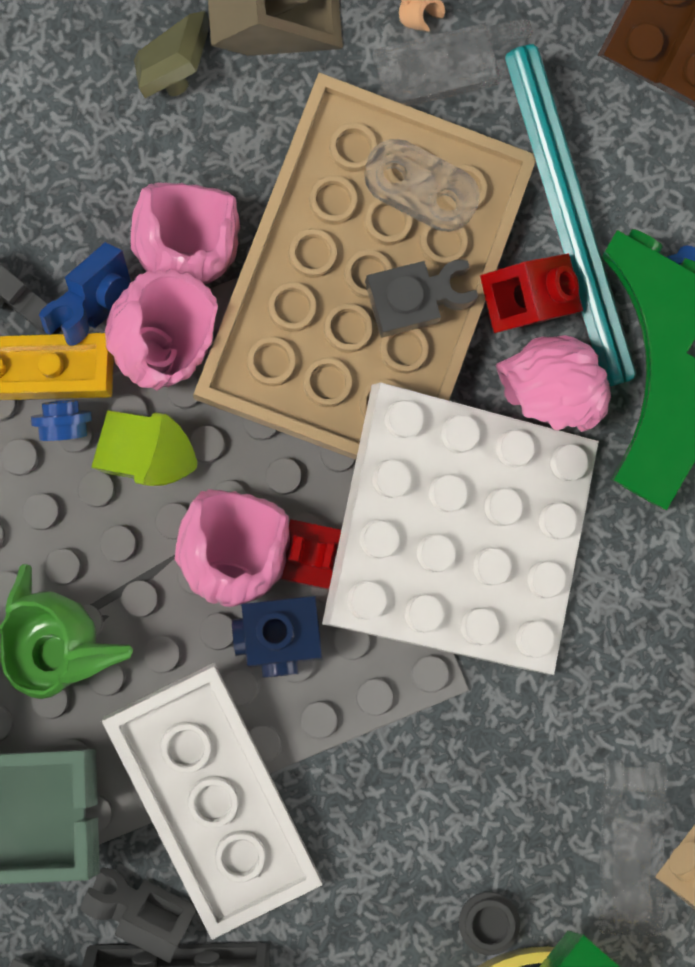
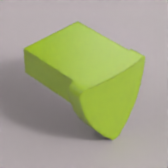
M107 410L91 468L106 474L132 478L136 484L164 486L192 473L197 468L198 462L187 435L167 414L155 412L151 417Z

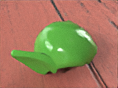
M22 564L19 567L16 581L7 599L6 616L0 625L1 666L4 676L15 689L32 698H50L74 682L89 678L107 667L131 658L133 648L130 645L96 643L94 621L80 603L56 592H37L32 594V567L27 564Z

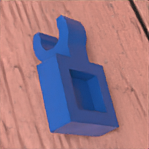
M106 242L65 276L69 290L57 300L48 303L39 314L45 333L50 335L61 326L66 343L70 346H74L85 339L89 333V326L95 329L108 318L112 305L131 283L123 251Z

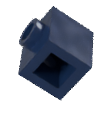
M315 596L241 604L242 618L232 619L235 656L246 655L248 667H261L262 678L299 674L298 662L323 660Z

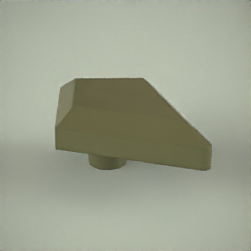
M205 11L187 15L138 51L134 58L138 88L144 98L163 89H166L172 97L178 96L187 90L189 83L186 77L197 72L210 27L209 18Z

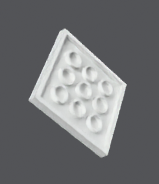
M385 383L373 384L371 386L322 624L524 670L554 675L599 441Z

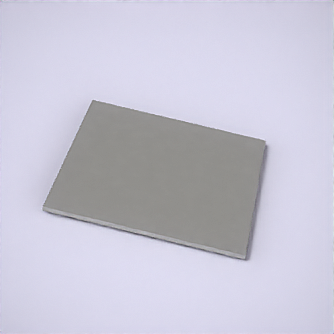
M238 278L210 288L212 295L217 299L216 303L218 305L212 344L208 348V353L204 356L202 364L196 366V370L187 380L179 381L169 388L163 387L158 391L153 388H141L137 384L132 383L129 377L123 375L114 359L112 397L0 400V625L6 616L7 599L16 581L19 567L22 564H27L32 567V594L37 592H56L80 603L94 621L96 643L130 645L133 648L131 658L107 667L89 678L74 682L55 696L45 699L32 698L15 689L4 676L0 661V753L96 749L98 805L86 808V818L98 817L99 845L153 823L102 723L103 716L212 663H215L269 774L469 691L453 653L322 624L329 593L328 590L279 580L264 596L248 602L255 603L310 596L316 597L323 660L298 662L299 674L262 678L261 667L250 668L247 666L246 655L235 656L232 619L242 618L241 605L224 607L220 603H209L205 598L195 594L190 589L175 559L147 582L134 581L128 584L120 598L98 610L90 605L175 555L180 522L191 502L195 500L201 491L213 489L251 494L256 498L266 499L284 509L285 514L289 516V522L290 519L342 530L356 463L355 459L193 399L194 391ZM78 400L79 410L91 411L92 421L86 422L88 436L82 438L40 441L38 427H33L31 424V416L43 414L42 403ZM107 410L151 417L155 412L167 414L187 435L197 458V468L186 477L164 486L136 484L132 478L106 474L91 468ZM102 615H108L109 617L103 622ZM0 633V651H1V633Z

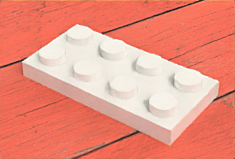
M215 663L103 716L102 723L211 940L322 886V879Z

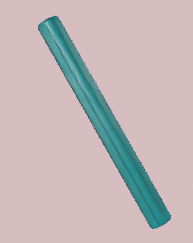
M535 44L522 45L508 52L505 56V62L563 253H569L573 271L578 279L579 296L583 308L581 313L591 346L598 355V365L607 372L609 386L619 385L636 378V368L539 48Z

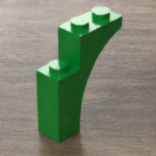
M631 229L628 236L617 230L606 248L602 259L616 274L636 311L645 349L646 379L644 399L636 429L621 462L610 480L660 509L667 510L695 463V357L687 353L695 340V261L684 258L681 265L660 254L663 245L651 236L636 229Z

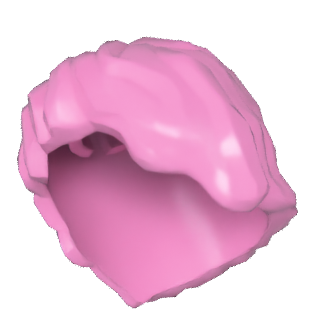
M148 184L147 187L142 188L132 213V252L146 271L154 273L157 270L166 272L169 269H174L180 274L189 272L194 278L201 280L204 285L213 282L226 272L236 258L239 243L237 235L240 229L236 197L227 191L202 187L197 184Z
M169 269L166 272L157 270L154 273L147 271L144 274H139L112 305L105 329L107 350L114 356L115 363L123 375L129 377L132 383L137 384L141 388H153L158 391L163 387L169 388L179 381L187 380L196 370V366L202 364L203 358L208 353V348L212 344L215 317L218 310L217 299L212 295L209 287L205 286L201 280L194 278L189 272L180 274L174 269Z
M563 335L554 337L542 336L532 339L520 353L496 364L499 378L505 387L504 397L512 405H521L522 414L527 418H535L542 422L548 421L552 428L557 431L564 429L566 426H577L583 432L595 427L608 414L611 391L607 380V372L598 365V355L595 353V350L590 345L574 337Z
M213 489L201 491L195 500L191 502L180 522L175 549V561L182 570V574L188 582L190 589L195 594L205 598L207 602L213 604L220 603L224 607L245 604L264 596L280 580L286 564V552L290 545L289 516L277 504L266 499L256 498L251 494Z

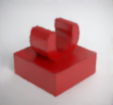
M290 519V545L286 552V564L280 580L329 591L341 530Z

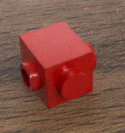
M569 253L525 261L480 275L494 333L529 326L583 311L579 296V283L573 271Z

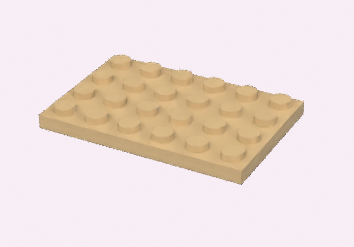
M318 73L194 391L193 399L355 460L358 454L371 386L373 384L381 382L449 401L486 300L480 275L497 270L536 162L534 154ZM425 261L429 277L439 275L442 268L451 261H468L470 267L468 272L460 277L451 278L450 286L458 293L477 290L478 298L472 306L463 310H453L444 305H439L441 319L437 324L381 338L365 285L367 275Z

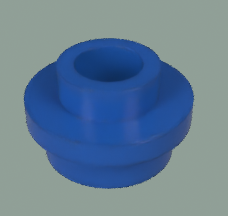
M78 400L42 403L43 414L31 416L32 426L38 427L40 441H59L88 436L86 422L92 421L91 411L79 410Z

